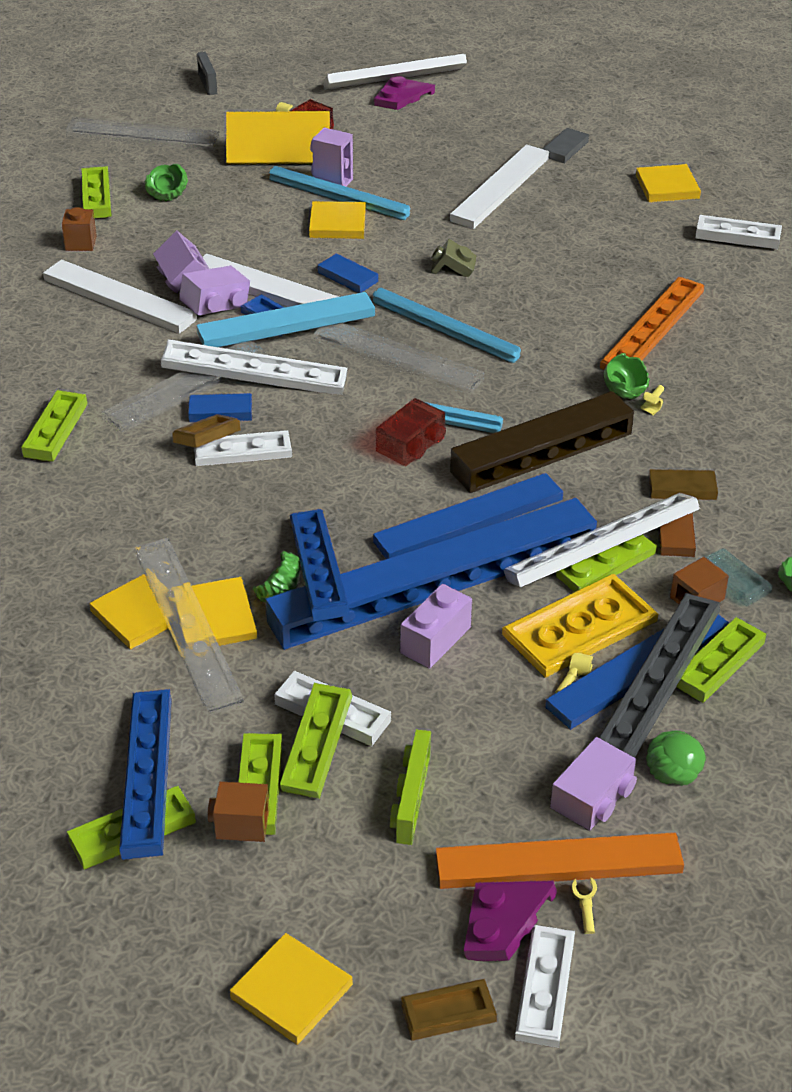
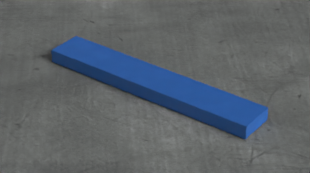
M547 473L374 533L373 543L384 557L389 559L563 500V490Z
M317 509L292 513L289 515L313 621L350 616L348 600L323 510Z
M718 614L697 651L705 647L729 622ZM665 628L547 698L545 708L571 730L623 698Z
M170 689L136 692L132 696L120 837L122 860L163 855L172 704Z

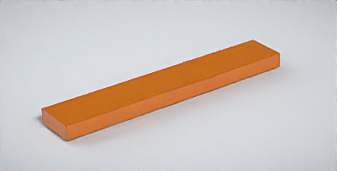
M678 277L600 361V369L604 370L611 359L621 353H625L628 357H637L643 360L704 292L705 285Z
M676 832L436 848L440 889L475 887V883L551 880L555 882L574 879L585 880L590 879V877L601 879L683 873L684 861Z

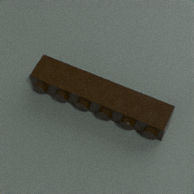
M613 391L451 448L450 472L469 493L479 491L632 435L634 410Z

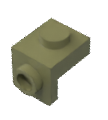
M448 239L443 247L438 246L434 250L430 259L433 261L431 272L437 274L445 264L464 277H469L474 271L477 255L469 248L460 246Z

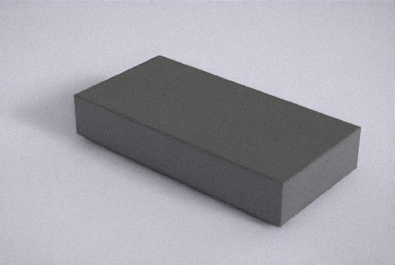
M198 52L196 54L198 75L207 95L217 94L216 72L206 52Z
M566 128L547 144L543 150L549 151V159L565 164L589 142V134Z

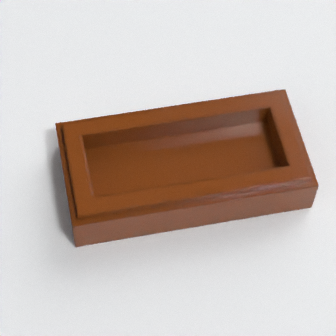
M693 512L658 527L661 556L695 557L696 544Z

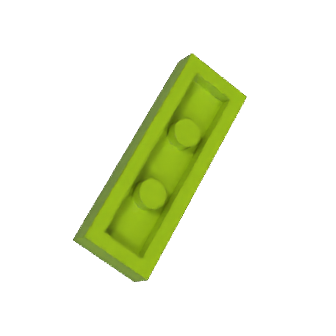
M108 166L81 168L83 209H93L94 218L112 217Z
M57 390L22 445L23 457L54 462L87 406L86 394Z
M642 534L556 572V577L576 592L613 573L618 575L656 554L657 545Z
M735 617L692 658L676 687L704 703L765 644L766 633Z
M319 683L313 684L280 782L283 792L320 799L353 697L350 689Z
M416 729L413 745L406 744L403 767L407 768V773L399 774L397 797H401L400 804L393 803L390 816V828H396V843L412 845L431 755V731Z
M243 733L239 783L268 784L270 812L266 835H275L282 756V734Z
M179 786L167 790L164 836L196 823L195 812ZM123 808L67 831L69 843L84 870L120 855Z

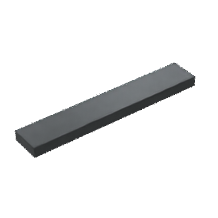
M687 593L684 595L599 738L634 758L636 757L719 614V602Z

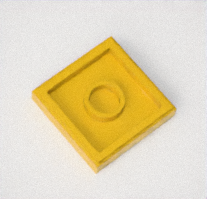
M687 164L636 168V177L648 202L700 199L701 190Z
M312 201L309 238L364 239L366 202Z
M149 572L89 603L90 611L130 650L179 623L172 594Z
M242 577L172 589V597L186 652L257 639V630Z
M285 933L230 989V998L298 1045L353 985V977Z

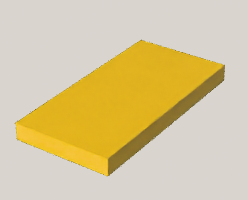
M330 111L226 112V163L312 164L311 140L323 128L330 129Z
M613 573L502 627V635L546 678L570 666L574 653L592 655L657 622L659 614Z

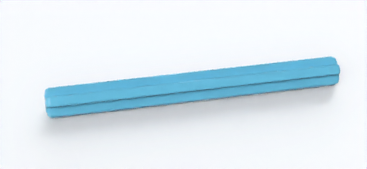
M274 166L269 172V179L277 183L341 202H366L367 210L400 220H406L410 215V206L278 166Z
M378 288L373 293V302L508 362L514 363L521 356L519 346L384 288Z

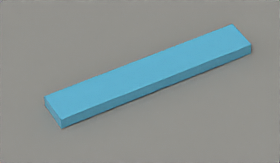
M362 292L196 325L197 334L202 345L223 347L375 316V306L367 293Z

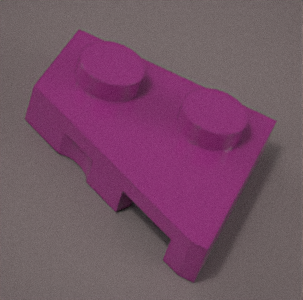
M402 76L391 77L374 98V106L394 110L401 109L409 103L419 101L420 96L425 93L434 94L435 84L407 80Z
M554 881L475 883L464 946L466 959L474 961H509L520 946L522 937L528 934L537 923L536 913L546 900L552 902L556 897L557 890Z

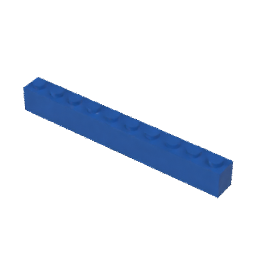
M573 498L340 574L349 604L350 616L313 621L306 587L302 586L265 598L267 623L285 650L422 604L441 584L460 591L505 576V568L595 530L597 521L577 498Z

